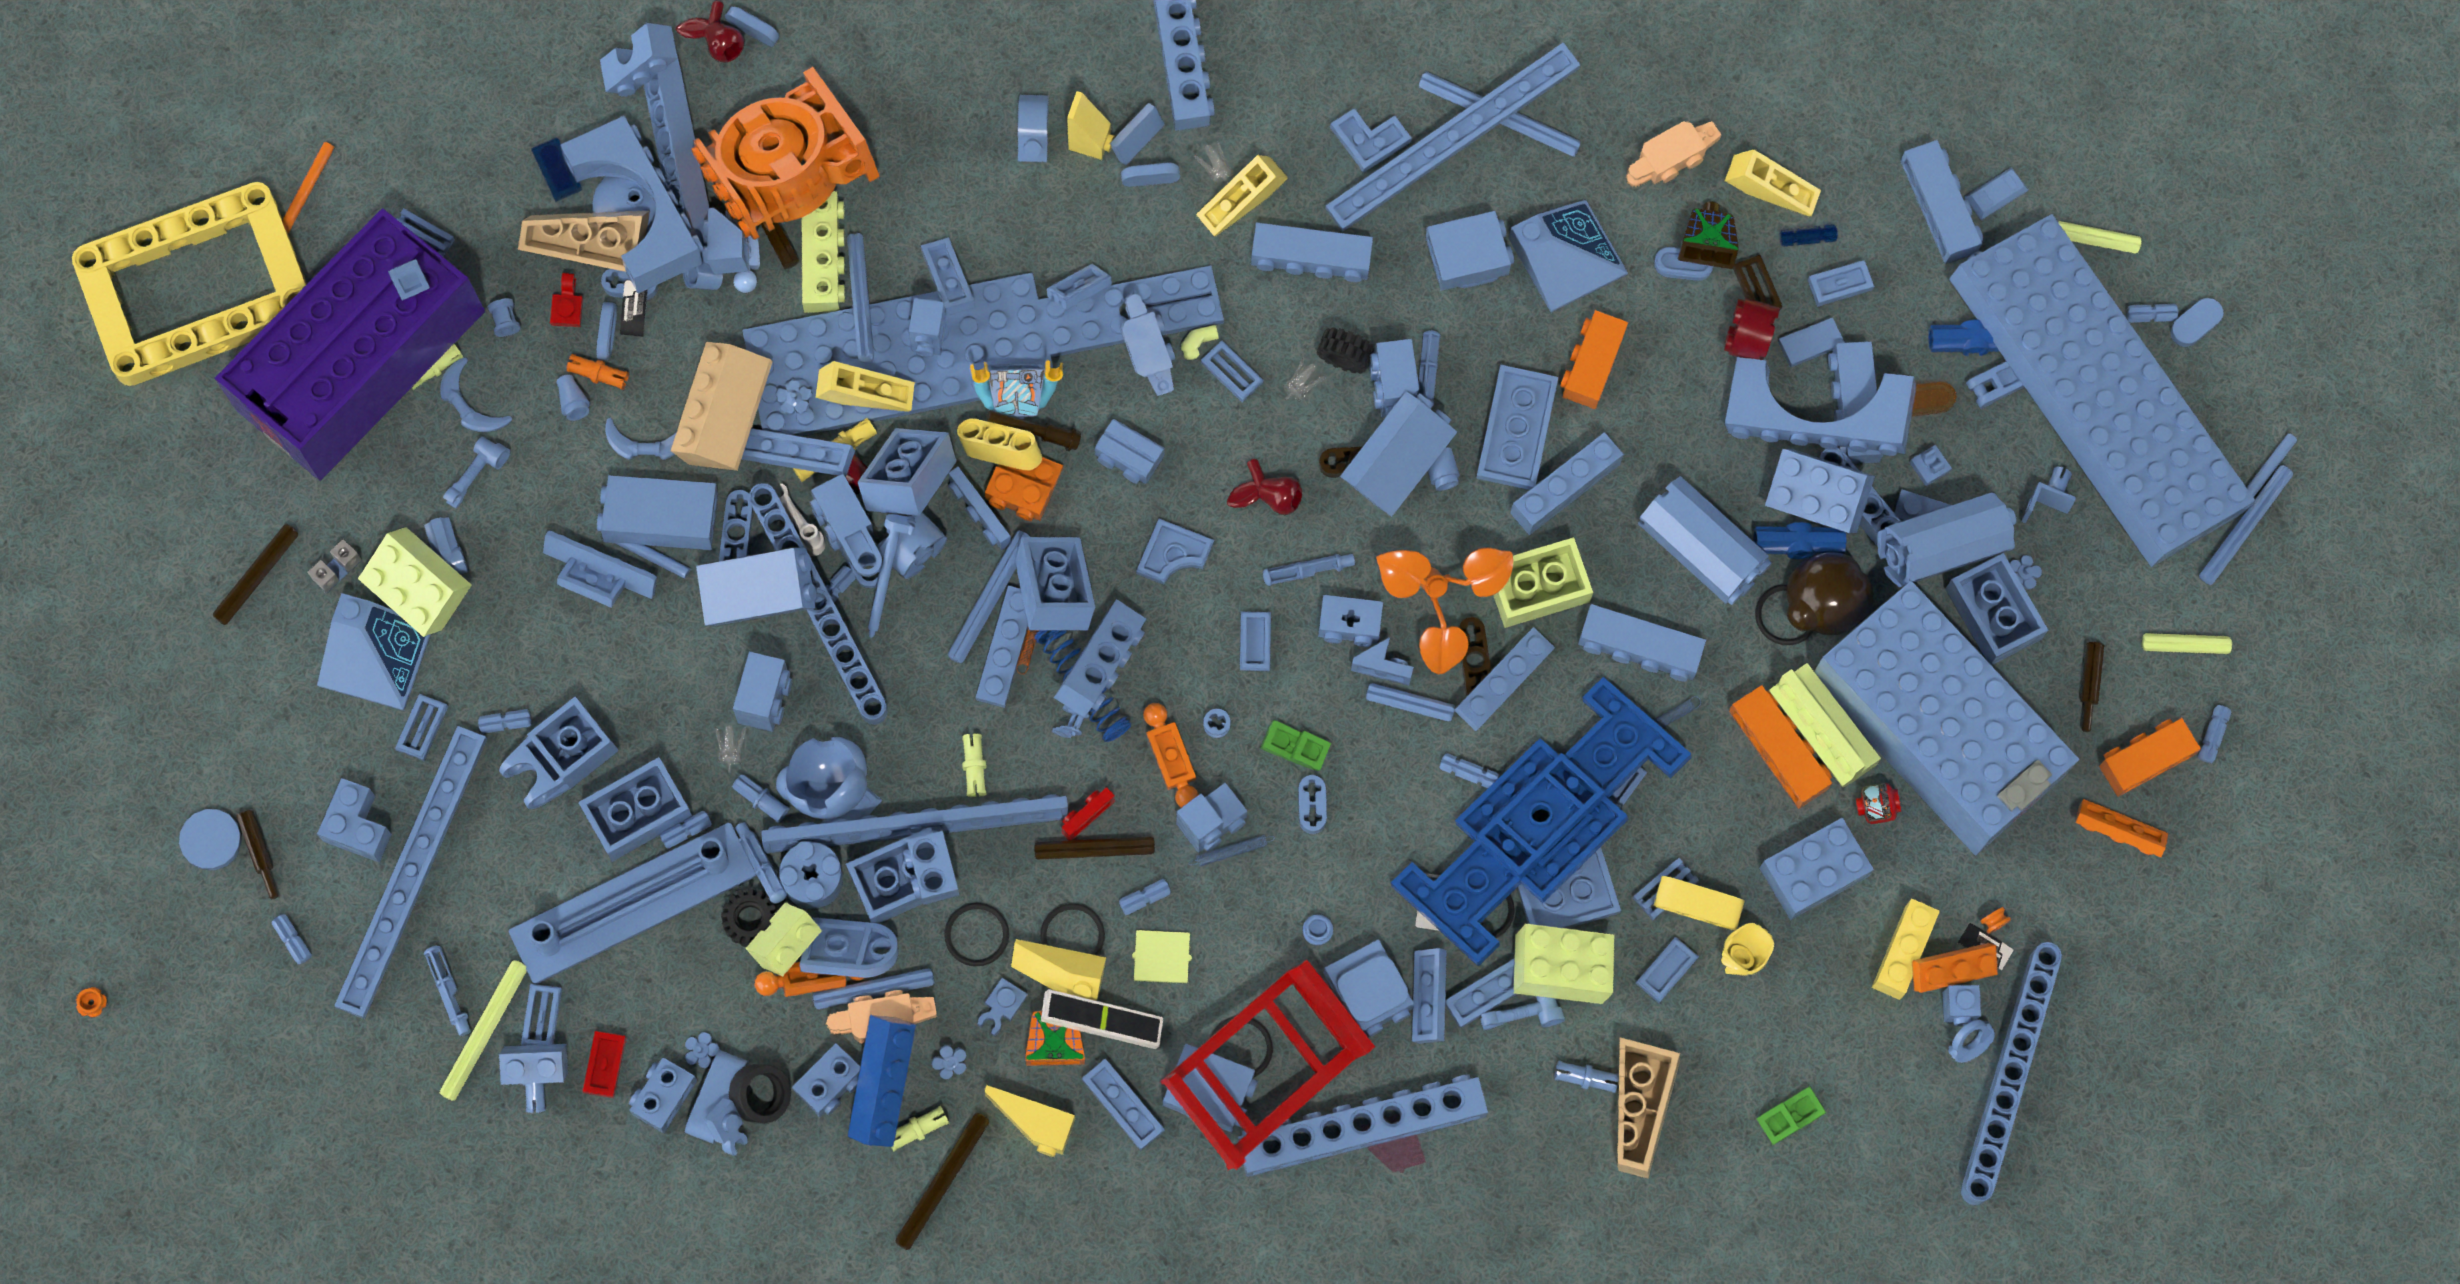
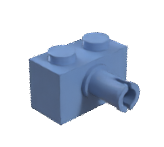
M567 1045L504 1046L499 1053L501 1085H525L526 1112L533 1113V1109H536V1113L546 1111L544 1084L564 1082L568 1075Z

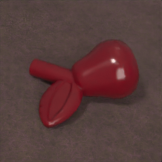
M714 1L709 20L704 18L685 20L676 27V32L683 37L691 39L705 37L709 54L717 62L728 63L735 60L742 53L745 45L744 37L735 27L720 23L724 4Z
M1252 459L1247 463V466L1254 481L1245 482L1237 486L1227 499L1229 507L1242 508L1253 504L1260 498L1273 511L1285 516L1292 514L1300 505L1302 487L1298 480L1292 477L1266 479L1259 461Z

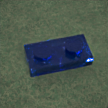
M558 137L531 148L532 154L555 202L582 191L580 183L576 182L565 162Z

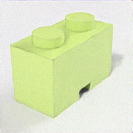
M784 903L769 920L772 924L766 931L761 930L745 948L762 968L782 977L822 931L806 911Z

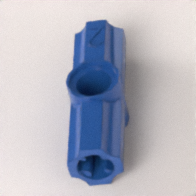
M1980 320L1965 321L1961 325H1931L1929 328L1928 339L1931 352H1962L1964 356H1969L1968 353H1979V356H1983L1988 352H2000L1993 342L1992 335L1984 328Z
M1797 522L1788 524L1786 527H1755L1753 542L1766 554H1787V557L1791 559H1806L1819 553L1834 552L1845 554L1846 532L1835 528L1812 527L1809 523Z

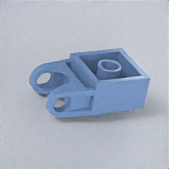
M841 474L811 490L813 500L810 501L813 509L812 513L819 526L825 524L824 530L827 534L826 538L833 551L839 549L847 565L853 571L857 582L865 588H874L878 584L882 557L874 543L872 524L844 474ZM867 566H874L871 569H864ZM879 572L878 577L873 581H866L862 578V576L870 577Z
M573 697L527 734L528 737L502 763L499 771L505 778H510L527 770L536 771V783L524 799L528 809H535L574 787L617 753L619 749L584 705L576 697ZM576 739L577 742L572 746L570 742Z

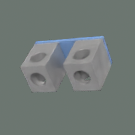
M344 540L339 542L330 551L334 558L326 565L320 560L308 571L312 580L325 593H328L362 561L358 553Z

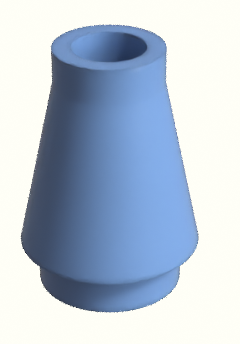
M564 375L558 378L556 383L559 389L562 414L571 421L587 416L590 402L575 382L572 375Z

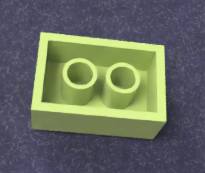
M407 527L386 534L358 578L423 637L441 631L472 586Z
M1574 537L1513 555L1511 576L1506 585L1493 595L1504 628L1590 602L1593 590Z
M1525 924L1515 935V994L1603 1004L1613 994V934Z

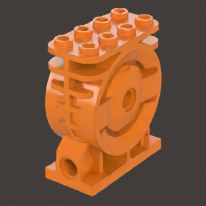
M814 67L803 72L807 82L787 92L785 98H770L748 105L727 121L719 135L714 129L710 131L709 136L713 144L705 147L699 138L693 141L695 147L691 151L699 164L703 163L700 167L702 175L707 182H714L712 188L720 201H727L724 205L731 218L740 220L737 224L739 229L743 231L745 238L751 236L753 240L758 239L759 235L755 226L761 223L770 232L775 229L773 223L789 222L810 214L830 197L836 184L846 185L862 175H865L869 182L880 177L865 138ZM804 159L806 163L802 166L801 163Z

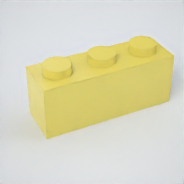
M1911 898L1904 908L1872 985L1873 989L1899 1000L1906 994L1913 977L1912 961L1921 958L1940 912L1939 910Z

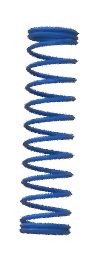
M1039 630L1034 638L1037 643L1045 644L1043 648L1044 653H1053L1050 657V662L1054 664L1059 663L1056 671L1058 673H1065L1063 677L1064 682L1072 667L1062 671L1059 668L1065 660L1079 653L1081 648L1073 650L1063 659L1053 661L1052 659L1055 654L1070 645L1074 638L1067 640L1055 650L1046 651L1047 646L1053 640L1064 635L1067 630ZM1110 697L1102 702L1097 711L1109 704L1114 697ZM1116 707L1105 716L1094 720L1092 717L1097 711L1094 709L1089 711L1092 712L1089 718L1090 721H1099L1096 731H1106L1102 737L1104 742L1115 740L1131 727L1130 720H1126L1127 717L1124 716L1112 726L1099 729L1101 723L1118 712L1120 707Z

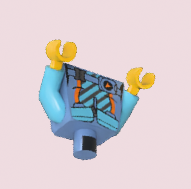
M1049 360L1045 362V369L1042 363L988 365L987 362H984V368L981 370H975L974 365H970L975 392L984 406L989 410L1024 419V416H1037L1038 410L1046 406L1056 390L1058 381L1063 377V363L1060 362L1058 368H1051Z

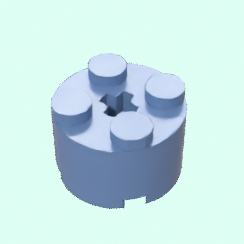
M923 512L920 516L907 515V517H914L916 522L913 535L899 534L892 567L905 579H910L918 574L925 567L923 563L931 556L935 558L947 542V537ZM888 537L876 546L882 557H884Z
M805 841L790 849L782 859L779 870L780 881L787 893V897L795 905L804 909H815L826 906L837 898L843 885V873L837 856L830 848L820 843ZM816 871L817 878L811 877L807 881L805 874Z

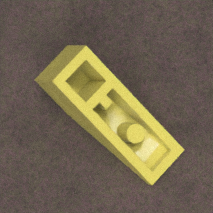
M1076 91L1067 117L1069 150L1102 160L1105 151H1111L1110 142L1115 138V135L1111 134V123L1082 92Z
M1754 149L1734 155L1725 179L1726 182L1750 196L1807 216H1812L1821 192L1820 189Z
M1257 155L1196 215L1214 236H1217L1266 200L1288 177L1271 157Z
M833 361L819 369L816 398L842 405L909 412L912 410L915 382Z
M1016 939L1011 967L1054 991L1097 1001L1103 980L1106 957Z
M988 1085L986 1086L985 1096L1033 1145L1038 1146V1152L1051 1157H1055L1056 1153L1063 1155L1075 1122V1115Z

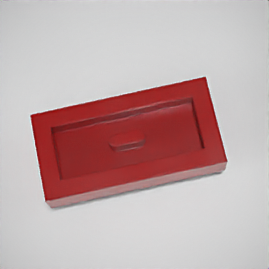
M1107 787L1101 792L1099 790L1094 791L1085 800L1086 806L1079 812L1073 810L1063 819L1062 823L1064 825L1061 827V830L1068 841L1073 840L1115 803V795Z
M595 1031L582 1090L584 1094L608 1098L615 1097L627 1039L626 1036Z

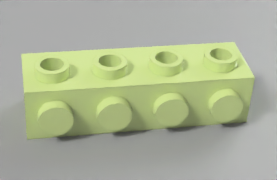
M833 191L830 197L815 211L802 217V304L804 313L840 311V302H845V284L840 285L839 274H845V258L839 257V247H845L844 229H839V219H844V201L838 200L837 191Z

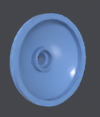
M605 176L596 188L592 208L593 213L650 210L647 226L648 233L654 221L656 204L647 191L636 183L619 177ZM633 195L640 197L636 202H632L629 199Z

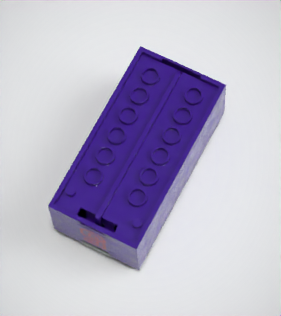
M382 208L214 379L239 414L260 430L290 458L294 459L321 481L485 313V310L467 276ZM416 259L430 288L402 300L388 271Z

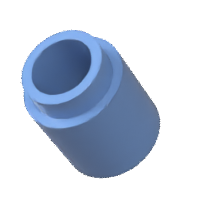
M1446 447L1427 471L1431 484L1435 485L1437 491L1447 490L1459 484L1458 477L1460 474L1452 449Z

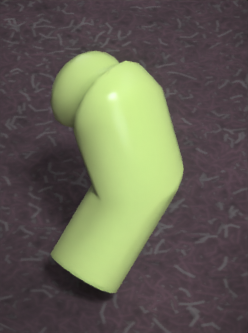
M1216 325L1194 329L1188 333L1181 344L1184 358L1187 360L1198 358V348L1203 342L1218 339Z

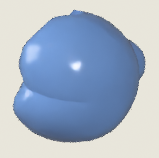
M831 737V741L821 742L812 738L801 744L794 751L789 766L780 771L776 780L777 791L784 799L789 800L795 809L803 814L820 819L838 818L855 808L866 793L867 764L862 750L848 739Z

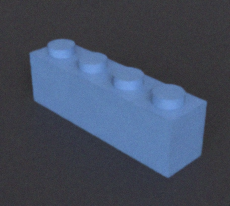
M1938 140L1906 150L1902 156L1901 164L1944 263L1953 262L1978 251L1983 242V235L1979 226H1975L1972 221V210L1969 202L1966 199L1963 200L1959 191L1961 189L1957 175L1951 173L1946 150L1940 147Z
M1256 223L1251 265L1256 266L1262 271H1272L1274 268L1285 269L1287 273L1293 275L1309 272L1315 273V276L1327 279L1333 275L1344 277L1345 280L1350 282H1360L1362 279H1368L1373 237Z
M1872 341L1836 343L1832 354L1828 355L1829 371H1834L1835 382L1831 383L1832 399H1837L1838 410L1834 411V421L1857 413L1877 393ZM1837 446L1853 464L1879 463L1883 454L1876 450L1855 452L1850 450L1849 447Z
M1604 432L1515 501L1510 514L1528 535H1531L1621 464L1624 454Z
M1591 604L1578 645L1584 646L1583 650L1588 653L1599 655L1603 652L1612 655V659L1617 662L1628 664L1632 661L1641 664V668L1646 671L1657 673L1658 670L1670 673L1671 678L1685 682L1687 679H1694L1706 640Z

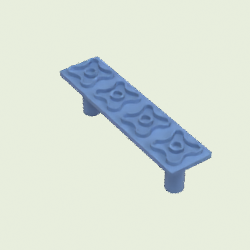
M727 823L509 929V934L523 964L526 966L532 982L538 984L755 878L756 873L742 845L739 843L732 824Z

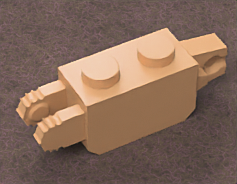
M1683 121L1645 142L1640 159L1635 161V164L1632 163L1628 168L1629 172L1626 175L1627 184L1636 187L1650 180L1654 184L1662 180L1664 183H1667L1674 179L1681 169L1685 167L1692 169L1698 166L1703 161L1705 151L1720 140L1721 134L1712 121L1695 128L1692 123Z
M902 990L886 992L884 994L885 997L873 999L870 995L854 998V1003H848L849 1010L827 1016L826 1025H828L827 1028H829L831 1034L843 1035L852 1033L854 1039L863 1044L866 1040L870 1015L897 1017L917 1024L937 1017L936 1006L933 997H910L909 993L903 994Z

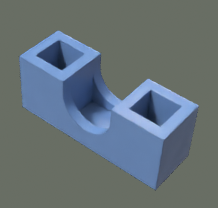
M646 23L631 35L633 50L614 48L600 59L605 91L618 93L619 96L633 95L638 88L650 82L651 78L665 70L668 65L675 61L677 53L672 27Z

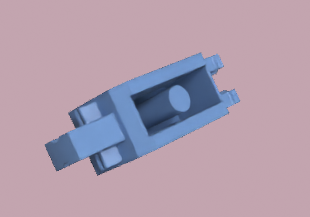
M1129 293L1127 297H1124V305H1126L1125 308L1129 318L1123 320L1120 330L1135 373L1148 378L1157 396L1169 393L1174 390L1170 368H1173L1171 361L1176 358L1170 342L1164 343L1161 334L1166 331L1161 315L1155 316L1154 311L1147 312L1140 295Z

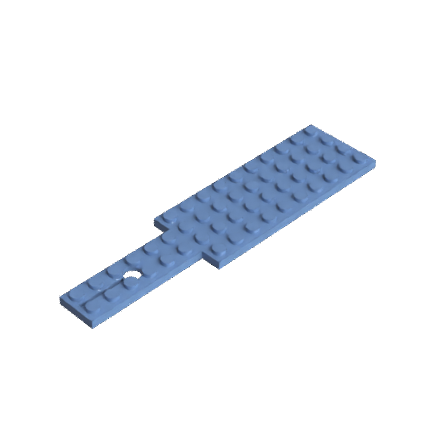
M1206 266L1110 285L1067 310L1062 307V303L1057 304L1055 302V297L1053 299L1044 298L1038 300L1033 273L971 284L968 287L974 299L975 308L949 316L946 315L941 355L934 354L932 357H923L911 351L909 326L914 298L941 302L937 291L869 305L874 359L871 362L866 361L863 363L858 360L853 308L743 329L742 331L747 351L773 361L758 406L762 430L804 436L858 425V423L866 418L870 422L979 401L980 398L975 392L974 381L971 375V364L974 365L975 370H981L984 368V362H987L988 365L1042 363L1045 369V362L1049 360L1050 367L1053 368L1051 357L1125 343L1120 326L1126 318L1120 315L1119 310L1125 302L1124 297H1127L1129 293H1137L1141 296L1145 307L1150 306L1146 309L1147 312L1152 310L1155 316L1161 315L1166 329L1165 332L1161 333L1162 335L1222 324L1224 319L1212 266ZM836 361L915 382L912 410L907 412L850 406L816 398L819 369ZM791 380H798L800 388L805 386L811 390L812 399L807 401L809 407L807 412L799 415L796 410L793 415H785L780 411L782 404L778 403V399L775 396L778 389L786 390L785 385L790 383Z

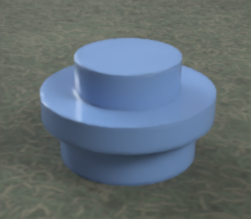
M1323 915L1310 916L1303 924V936L1312 945H1323L1331 939L1333 925Z

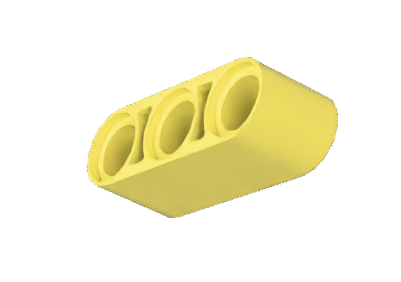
M967 419L958 426L957 433L965 453L969 457L1021 470H1032L1038 467L1042 461V454L1035 436L1029 431L979 419Z
M1661 876L1653 906L1712 925L1737 930L1745 901L1682 880Z

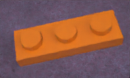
M2082 800L2075 823L2080 824L2088 831H2097L2107 835L2115 842L2134 846L2145 854L2162 857L2166 849L2168 833L2088 800Z
M1991 943L1912 961L1914 990L1920 993L1998 975L1996 945Z

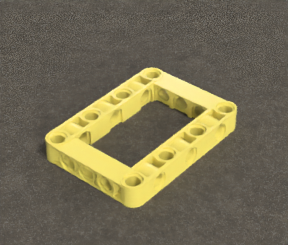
M259 182L247 184L78 247L72 256V263L110 367L118 380L128 386L137 385L249 343L307 285L289 235L282 223V217L276 201L269 188ZM265 198L262 204L253 205L255 199ZM209 218L205 225L197 226V222L200 219ZM249 223L254 231L276 292L135 344L130 333L132 330L120 306L122 304L121 299L111 281L112 275H115L114 272L134 264L139 266L171 254L170 251L191 243L194 246L226 234V230ZM145 239H153L150 245L141 246ZM91 259L96 260L93 266L84 267L87 261ZM239 322H248L245 328L241 330L235 329ZM191 342V346L187 350H179L181 344ZM135 363L132 370L122 372L126 364Z

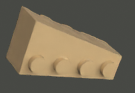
M650 210L531 215L522 221L518 250L626 272L621 256L635 248L645 238Z
M1620 1038L1618 1171L1649 1178L1680 1064V1053Z

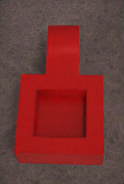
M562 273L561 295L552 294L551 326L581 327L583 297L575 296L576 278H574V274Z

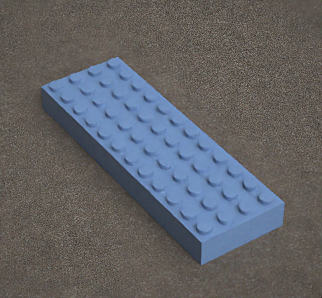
M2052 214L1958 266L1949 280L1977 320H1980L1984 328L1992 335L1993 342L2151 567L2240 516L2256 501Z

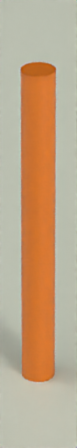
M323 143L282 219L287 233L291 230L335 148L330 143Z

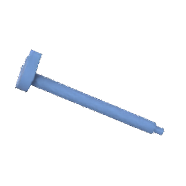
M888 514L885 517L884 527L890 531L868 625L869 637L871 638L879 628L899 534L913 535L916 525L914 517Z

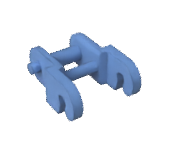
M1064 705L1062 709L1072 714L1067 726L1061 725L1060 728H1053L1052 732L1065 738L1081 735L1082 732L1079 728L1083 719H1088L1090 715L1087 714L1085 717H1082Z

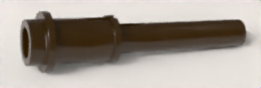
M989 410L987 415L988 422L1029 431L1033 435L1041 437V441L1063 446L1066 451L1071 449L1077 450L1081 440V433L1076 432L1075 428L1068 430L1051 425L1050 423H1046L1044 426L993 410Z

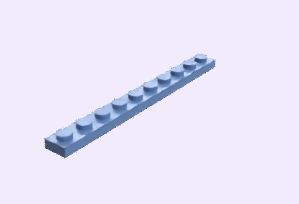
M1563 42L1327 204V212L1341 231H1345L1579 70V62Z
M457 726L334 1005L337 1009L365 1019L486 744V736Z
M1051 794L1044 796L1042 799L1029 800L1027 798H1017L1012 802L1000 804L990 801L983 803L981 806L974 807L956 805L947 810L928 808L920 813L895 812L886 817L867 815L859 820L834 819L824 824L805 822L798 827L773 826L768 830H762V843L764 852L767 854L789 851L805 841L820 843L828 847L906 838L928 827H931L933 833L939 831L951 833L1063 820L1068 815L1066 796L1060 797L1059 795Z

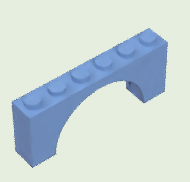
M622 116L560 144L565 162L576 182L599 176L619 177L636 183L647 191L654 200L656 211L649 232L635 248L621 256L628 277L637 293H640L701 265L700 252L704 250L696 234L691 236L688 229H691L685 213H678L676 207L679 205L672 190L666 191L663 185L666 184L661 170L659 168L654 170L651 164L654 160L647 146L641 147L639 141L642 139L635 124L630 126L625 116Z
M1737 357L1725 419L1727 431L1733 437L1739 439H1748L1749 436L1761 437L1762 440L1767 442L1788 440L1792 444L1800 446L1814 443L1827 449H1836L1837 446L1849 447L1850 450L1855 452L1876 450L1887 456H1894L1897 453L1905 454L1917 388L1914 376L1884 373L1877 393L1860 411L1838 421L1811 422L1793 416L1776 402L1770 392V370L1766 360Z

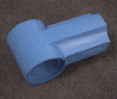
M440 517L430 520L424 526L431 549L459 574L467 573L466 561L461 547H458L450 518Z

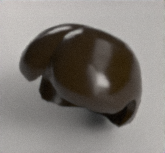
M1834 552L1815 554L1801 562L1788 580L1786 596L1789 603L1787 619L1794 628L1800 631L1813 630L1822 635L1845 633L1857 626L1868 616L1873 605L1874 596L1871 582L1853 558Z

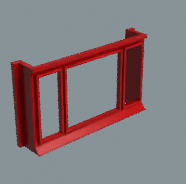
M1306 959L1301 964L1284 973L1160 1082L1168 1088L1226 1163L1227 1170L1233 1168L1236 1170L1246 1162L1244 1158L1349 1064L1355 1059L1367 1055L1375 1046ZM1292 984L1343 1048L1324 1066L1273 1001ZM1265 1008L1315 1074L1254 1126L1204 1060ZM1195 1068L1247 1133L1236 1144L1233 1145L1183 1081V1078Z

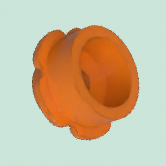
M90 987L78 994L76 1008L83 1016L97 1017L102 1013V1009L106 1007L107 998L104 994H101L100 989ZM90 1000H94L93 1005H89Z

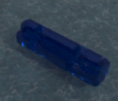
M1834 224L1824 225V228L1820 226L1797 228L1796 231H1793L1792 228L1782 229L1780 232V243L1784 247L1793 246V243H1797V245L1821 243V240H1824L1825 243L1835 242L1838 238L1837 227Z

